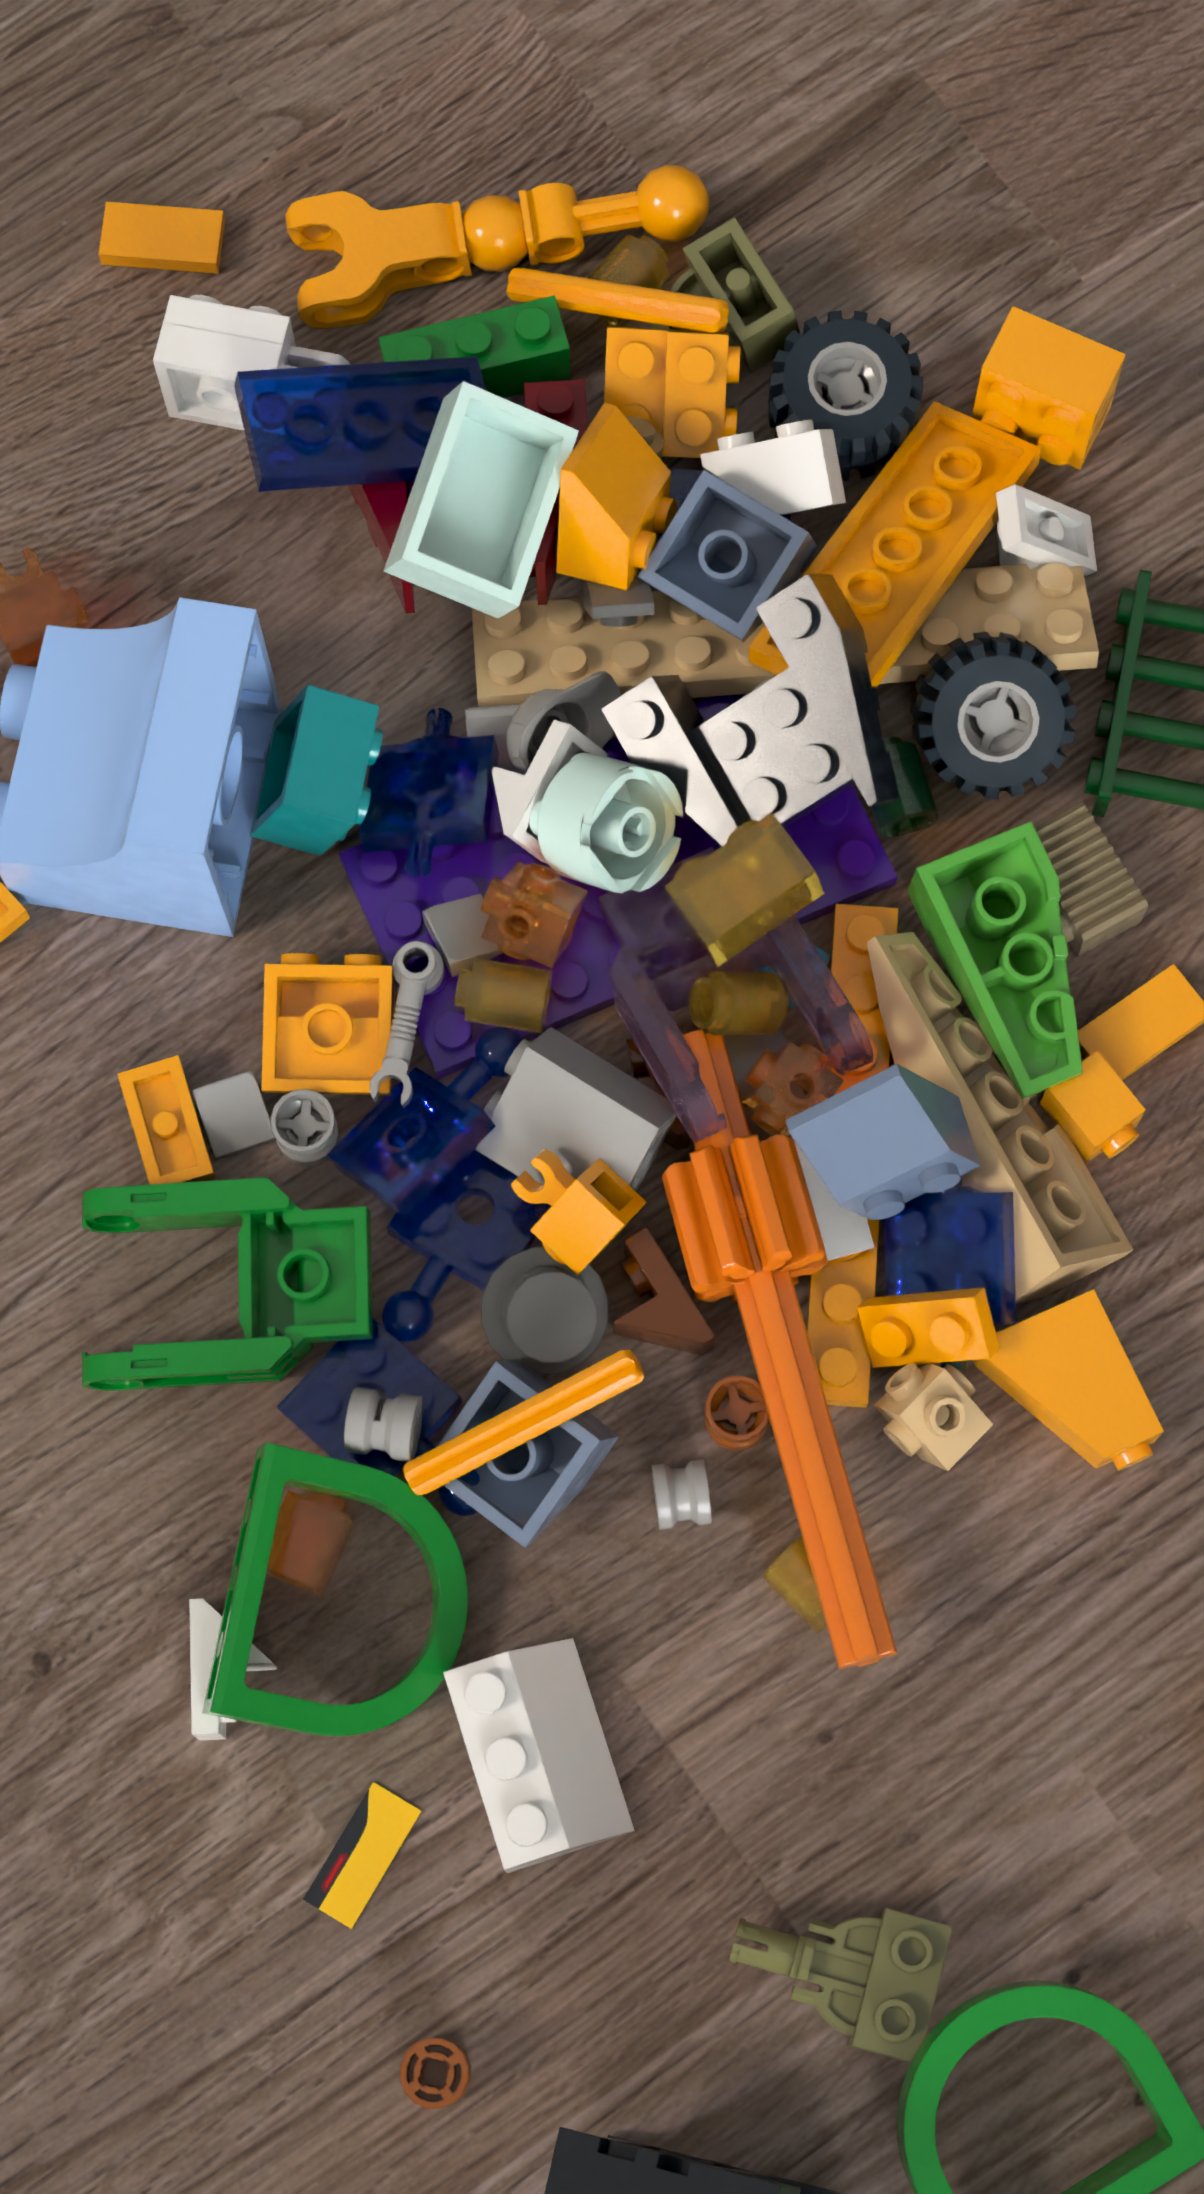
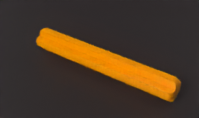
M514 268L510 271L506 290L507 296L512 301L529 302L555 295L558 308L709 333L725 331L728 325L730 310L728 303L722 299L526 268Z
M620 1350L407 1462L403 1467L404 1476L411 1490L416 1495L428 1494L642 1382L644 1379L642 1367L631 1350Z

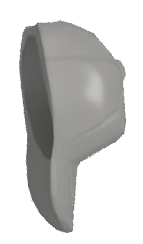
M599 671L567 689H543L526 698L514 713L511 720L512 723L509 724L506 733L508 753L515 768L522 775L526 774L554 720L571 724L602 749L615 733L601 709L621 696L613 677L606 671Z

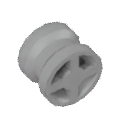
M704 1458L690 1460L682 1468L671 1469L665 1463L651 1465L659 1530L673 1529L678 1521L692 1520L698 1526L712 1524Z

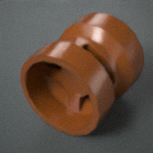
M729 1376L718 1381L710 1390L705 1403V1428L709 1437L719 1447L730 1451H744L755 1446L764 1437L769 1424V1415L761 1386L756 1380L746 1376Z
M426 2038L415 2043L405 2053L400 2065V2082L404 2093L413 2103L426 2109H441L456 2103L466 2093L471 2081V2064L467 2054L457 2043L446 2038Z

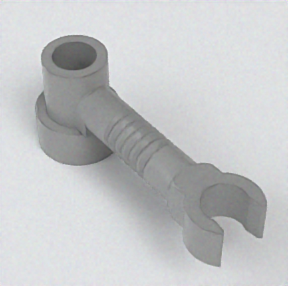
M412 941L405 944L398 950L393 959V975L399 986L396 1001L397 1007H395L396 1013L393 1015L391 1037L388 1040L382 1068L374 1074L370 1082V1093L374 1102H376L383 1081L389 1078L400 1080L404 1086L401 1094L403 1108L408 1105L413 1095V1086L408 1075L414 1046L413 1040H415L414 1034H416L415 1029L418 1026L419 1010L422 1007L423 997L435 991L440 986L444 977V964L440 953L432 945L420 941ZM416 956L424 957L429 961L426 969L419 973H413L406 969L407 962Z

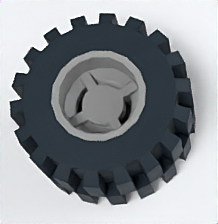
M839 310L828 312L827 322L822 324L816 316L805 321L803 335L793 330L785 339L784 351H777L770 378L768 418L770 427H775V438H778L776 426L812 419L814 430L833 429L842 481H849V474L852 469H859L861 479L874 475L877 461L884 468L916 426L923 393V377L919 376L921 363L917 353L908 354L910 341L902 332L892 337L890 335L891 323L882 318H879L876 325L866 322L868 313L854 311L853 319H843L842 311Z
M988 632L973 633L974 640L964 642L961 638H958L948 643L951 650L941 657L936 652L928 661L932 667L926 676L919 674L914 685L918 690L917 699H911L910 713L915 721V725L912 726L913 733L922 749V753L937 774L947 783L949 781L954 783L959 791L971 796L974 791H978L985 799H999L1000 791H1008L1011 797L1025 794L1023 785L1030 781H1033L1037 787L1049 779L1044 771L1051 763L1059 769L1066 756L1061 752L1064 743H1073L1075 730L1070 726V718L1077 717L1076 705L1069 698L1068 692L1072 690L1066 678L1058 671V667L1037 647L1026 640L1025 642L1019 641L1014 635L1000 632L999 637H991Z

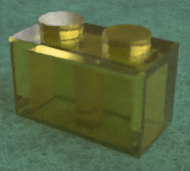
M772 812L760 821L750 820L740 825L730 834L725 845L706 858L696 857L685 863L675 873L674 880L664 886L676 910L717 967L824 894L814 868Z

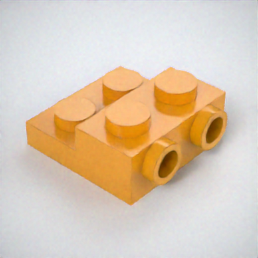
M608 326L604 403L616 405L625 417L634 416L649 421L664 439L662 456L701 458L700 454L718 451V438L736 435L737 408H725L726 383L739 384L740 346H728L729 331L709 333L684 329Z
M286 953L281 954V964H265L261 1091L263 1093L288 1094L294 1090L307 1089L319 1094L371 1095V1079L382 1068L388 1040L391 1037L390 1032L392 1031L391 1026L393 1025L392 1020L395 1013L396 993L393 966L382 965V956L371 954L345 955L344 965H320L319 955ZM392 1078L382 1082L379 1095H391Z

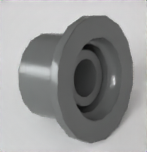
M532 1246L508 1256L491 1273L481 1295V1324L490 1346L504 1360L519 1359L537 1374H557L581 1364L598 1347L608 1324V1296L600 1275L590 1265L577 1275L567 1265L554 1260L546 1252L544 1246Z

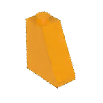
M1094 1289L996 1332L1000 1349L990 1359L973 1360L974 1365L1096 1469L1113 1461L1119 1471L1147 1459L1153 1455L1149 1445L1155 1443L1164 1432Z

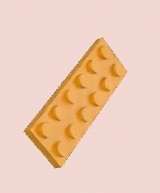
M934 401L802 575V577L808 573L833 575L864 629L868 648L865 657L872 686L877 688L997 523L999 515L996 493L1014 484L1023 487L1039 465L1041 447ZM764 626L749 646V662L778 675L788 669L789 666L768 629Z

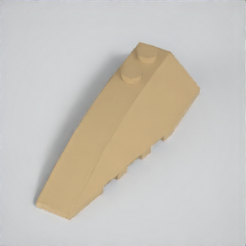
M913 932L878 935L867 942V948L880 1013L894 1064L903 1066L953 1093L960 1099L981 1166L961 1175L959 1183L945 1190V1194L957 1214V1220L961 1229L970 1237L988 1269V1276L992 1285L1001 1293L1006 1304L1009 1306L1045 1297L1132 1252L1134 1249L1071 1139L1059 1124L1049 1130L1030 1105L1029 1101L1035 1098L1037 1094L1025 1099L1021 1098L1010 1077L993 1056V1048L980 1026L975 1021L965 1018L958 1010L957 1006L962 1000L961 994Z

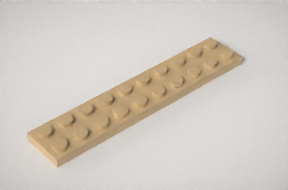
M1048 563L1040 569H1029L1027 564L962 569L880 684L917 681L919 674L926 676L932 668L928 661L936 652L942 657L951 650L948 643L958 638H961L964 642L974 640L973 633L988 632L991 637H999L1000 632L1014 635L1019 641L1025 642L1026 640L1058 667V671L1097 668L1099 649L1082 566L1068 567L1062 563ZM652 591L654 615L637 616L636 624L623 627L603 626L600 624V618L592 619L583 607L582 597L549 599L547 605H538V600L521 601L519 607L499 619L472 608L478 707L522 704L526 698L535 692L543 689H567L599 671H606L613 677L621 696L651 676L679 675L691 698L749 694L761 682L774 678L777 675L749 662V646L765 626L764 622L743 642L661 591Z

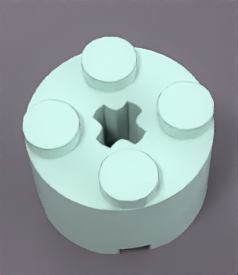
M581 752L574 755L569 763L554 776L545 791L543 799L533 806L529 822L532 832L538 836L541 852L546 862L556 873L604 890L624 894L623 892L631 890L641 892L649 889L667 873L676 858L681 838L673 835L675 815L683 817V807L678 790L673 782L663 773L610 757Z

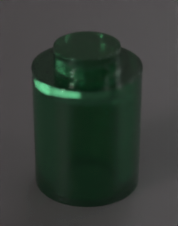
M900 737L883 738L885 751L890 752L899 799L892 803L870 807L879 835L883 837H896L916 832L936 821L939 814L917 745L902 742Z

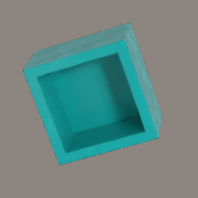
M307 684L274 721L250 832L251 837L321 856L338 840L343 841L348 831L355 824L360 825L363 822L371 798V789L363 786L367 765H374L383 739V730L375 728L380 706Z

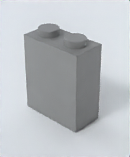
M550 1027L533 1042H529L526 1039L522 1040L513 1051L504 1069V1072L509 1074L511 1078L504 1092L497 1091L485 1106L479 1118V1123L486 1128L475 1150L518 1177L526 1171L535 1181L543 1184L544 1177L542 1173L535 1169L530 1162L544 1149L557 1155L562 1161L564 1168L574 1179H577L598 1158H601L633 1190L637 1191L681 1107Z

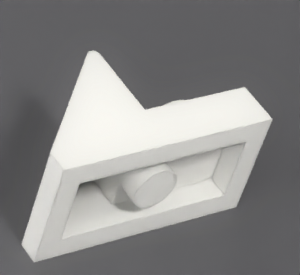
M1016 484L996 493L999 515L996 532L1000 566L1027 564L1029 569H1040L1048 563H1062L1068 567L1082 566L1084 576L1097 572L1090 515Z
M557 720L552 722L525 775L495 766L492 769L504 834L544 863L547 862L541 852L538 836L530 828L529 818L533 806L543 799L545 791L554 776L569 763L574 755L581 752L606 757L608 753L571 724Z
M189 1599L191 1733L198 1740L226 1739V1723L236 1722L237 1720L202 1713L222 1616L204 1599ZM252 1644L246 1671L276 1670L277 1667Z

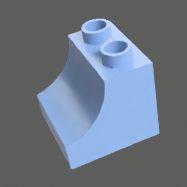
M179 597L176 606L168 615L157 621L140 626L119 629H82L46 625L37 667L13 664L6 676L1 697L0 730L4 738L20 741L10 783L0 781V876L9 892L18 902L222 936H234L254 837L250 836L256 803L273 724L282 710L256 609Z

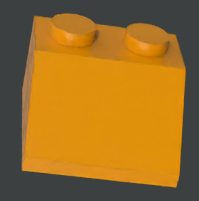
M607 403L602 405L561 467L556 573L627 591L640 568H647L649 557L656 547L658 538L661 534L665 533L676 515L677 500L670 498L671 471L616 405Z

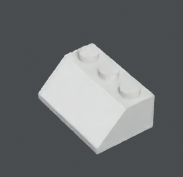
M573 1638L503 1652L443 1672L502 1865L507 1874L635 1832Z

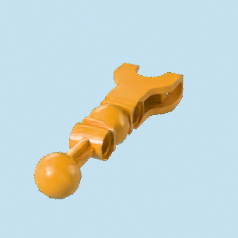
M663 165L649 171L639 184L637 191L577 201L576 191L570 185L547 183L529 191H526V189L519 190L520 203L506 195H487L472 201L463 213L459 201H454L452 204L428 203L397 209L379 210L371 207L362 198L345 191L303 198L292 203L285 214L286 229L290 238L296 246L305 251H335L343 256V258L334 270L304 281L299 288L297 296L298 315L308 326L317 329L359 325L368 322L382 310L387 299L395 292L444 283L463 275L465 277L472 276L470 263L484 271L502 272L517 266L528 253L531 266L538 265L540 262L552 264L572 260L584 251V236L643 227L647 233L660 241L679 242L694 236L705 222L709 212L710 197L704 183L696 173L683 165Z

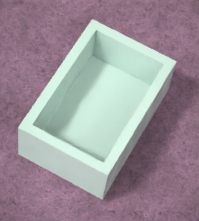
M465 381L460 383L443 398L383 572L498 619L519 607L560 488L561 467L573 450L579 430Z

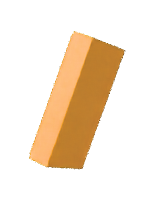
M106 201L98 253L101 265L219 274L226 222L224 211Z
M1172 964L1078 1030L1080 1053L1086 1059L1098 1050L1121 1080H1124L1203 1024L1204 1001L1178 968Z

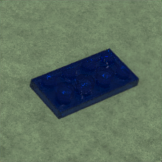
M478 357L238 371L234 388L258 492L415 480L443 398L463 381L486 390Z

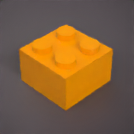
M1012 306L982 366L972 418L1041 447L1040 457L1051 464L1059 466L1067 464L1081 470L1110 411L1126 354Z

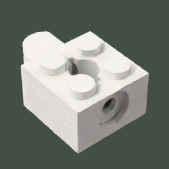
M170 295L153 358L169 417L282 438L286 437L294 402L333 409L339 408L341 406V394H346L347 389L345 385L349 382L352 370L350 363L339 354L296 347L290 317L283 316L278 311L265 306H252L249 309L223 305L220 301L205 295H193L190 298Z

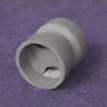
M302 1089L294 1090L282 1096L275 1104L271 1115V1128L283 1156L293 1164L303 1167L318 1166L329 1160L337 1150L340 1134L334 1111L328 1100L318 1092ZM317 1132V1134L315 1135L314 1138L308 1140L310 1137L314 1136V1134Z
M356 1386L351 1394L344 1430L345 1451L366 1455L372 1450L386 1451L391 1459L408 1462L413 1460L417 1451L422 1426V1396L401 1393L395 1399L381 1397L376 1389Z

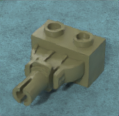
M735 217L682 248L689 270L677 279L670 291L722 299L728 303L730 310L728 325L725 331H729L728 346H740V361H744L750 372L775 359L778 350L784 351L785 339L793 330L800 333L793 308ZM653 323L652 326H650V328L684 329Z
M888 1908L880 1911L879 1917L856 1916L836 1924L810 1918L807 1932L830 1938L831 1943L828 1944L812 1938L796 1936L750 1923L746 1919L740 1918L735 1937L764 1945L767 1950L762 1951L733 1943L729 1962L734 1964L736 1962L819 1986V1991L816 1992L794 1985L790 1999L815 2006L820 2016L831 2027L849 2036L847 2046L911 2064L916 2052L927 2036L953 1927Z

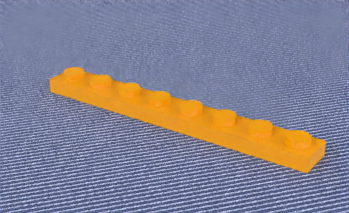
M848 904L835 905L822 1101L889 1068L890 1045L880 1013L867 942L874 936L897 934L898 908ZM867 1218L875 1248L829 1260L819 1272L810 1275L807 1333L828 1405L867 1408L871 1359L857 1307L867 1298L875 1297L879 1220Z

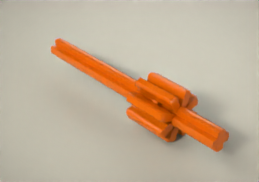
M703 1029L683 1034L682 1041L668 1044L695 1151L689 1153L691 1161L673 1163L662 1174V1181L689 1280L695 1297L698 1300L716 1302L724 1297L731 1296L732 1302L737 1301L838 1669H845L856 1665L858 1667L879 1662L881 1658L896 1655L897 1649L794 1285L799 1283V1276L816 1274L827 1264L828 1259L794 1140L788 1136L776 1134L766 1140L759 1141L758 1134L751 1135L723 1032L717 1030L704 1034Z

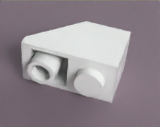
M812 419L776 426L778 438L755 443L753 432L718 438V451L700 454L702 466L779 515H788L846 503L833 429L814 430Z

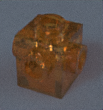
M518 861L504 879L495 876L486 891L480 911L489 915L481 938L497 944L498 948L510 957L521 960L532 959L552 968L569 945L588 891L561 880L559 873L550 867L536 863L524 864Z
M791 1042L774 1053L766 1049L745 1077L744 1081L749 1083L751 1087L743 1097L742 1103L746 1109L753 1113L751 1119L761 1129L772 1136L779 1134L793 1139L788 1131L785 1120L834 1096L844 1080L831 1071L834 1064L824 1053L811 1045L802 1043L800 1047H797ZM791 1080L809 1092L804 1099H799L792 1094L790 1090Z

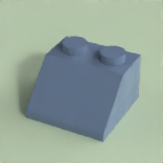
M704 469L650 555L647 568L640 571L638 578L745 642L763 623L756 607L796 582L818 546L808 531Z
M895 1064L785 1120L789 1133L838 1205L870 1220L892 1217L904 1209V1203L926 1192L936 1193L950 1189L959 1183L961 1175L981 1166L959 1097L899 1064Z
M519 1359L496 1361L437 1447L553 1385ZM585 1411L444 1486L524 1548H527L581 1492L620 1436L589 1412Z

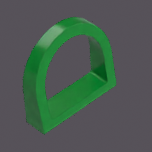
M267 1442L258 1447L202 1713L303 1734L349 1736L386 1727L410 1714L424 1703L445 1678L443 1672L451 1668L456 1658L466 1627L468 1611L467 1580L460 1551L449 1527L430 1502L422 1495H416L407 1483L378 1469ZM284 1485L352 1499L381 1510L407 1531L418 1546L427 1565L432 1585L433 1610L430 1628L423 1648L408 1671L397 1682L378 1695L364 1701L347 1705L324 1704L252 1689L244 1684Z
M1041 1980L1014 1982L984 1991L965 2001L941 2020L925 2038L907 2070L900 2092L896 2121L900 2159L914 2194H954L942 2171L935 2138L938 2102L949 2074L965 2052L988 2033L1015 2021L1043 2017L1069 2020L1094 2030L1104 2038L1121 2060L1157 2127V2131L1153 2136L1060 2194H1149L1204 2159V2130L1161 2054L1136 2022L1105 1999L1083 1988L1066 1983Z

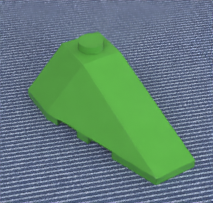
M1030 821L917 867L907 893L933 948L1021 1098L1025 1099L1080 1076L1083 1070L1074 998L1070 995L1066 963L1068 950L1066 935H1063L1059 907L1061 899L1059 878L1032 822Z

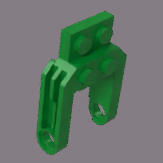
M267 1177L103 1187L85 1191L82 1194V1228L91 1232L119 1234L242 1226L238 1232L239 1323L243 1328L244 1337L242 1339L133 1345V1351L92 1355L82 1352V1386L92 1390L125 1391L282 1382L313 1349V1342L373 1339L371 1217L367 1206L301 1210Z

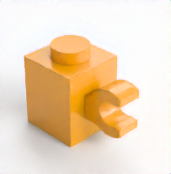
M546 1149L542 1150L530 1162L535 1169L542 1173L544 1184L535 1181L526 1171L511 1184L517 1196L525 1202L531 1204L547 1203L551 1205L550 1209L530 1231L542 1241L544 1249L554 1260L567 1265L577 1275L603 1251L647 1203L601 1158H598L577 1179H574L564 1168L559 1157Z

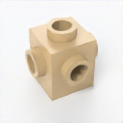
M930 1363L909 1364L902 1367L889 1379L885 1387L887 1392L874 1404L877 1410L889 1422L883 1428L884 1433L902 1452L910 1457L916 1453L921 1460L947 1471L993 1426V1423L970 1398L975 1393L973 1385L960 1371L950 1364H946L943 1368Z

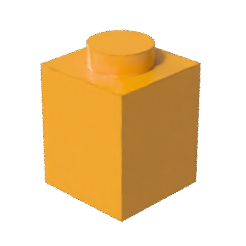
M1097 1050L1082 1061L1083 1072L1080 1076L1046 1089L1040 1105L1055 1124H1059L1086 1163L1101 1152H1104L1110 1159L1132 1144L1139 1137L1138 1132L1134 1128L1137 1127L1146 1111Z

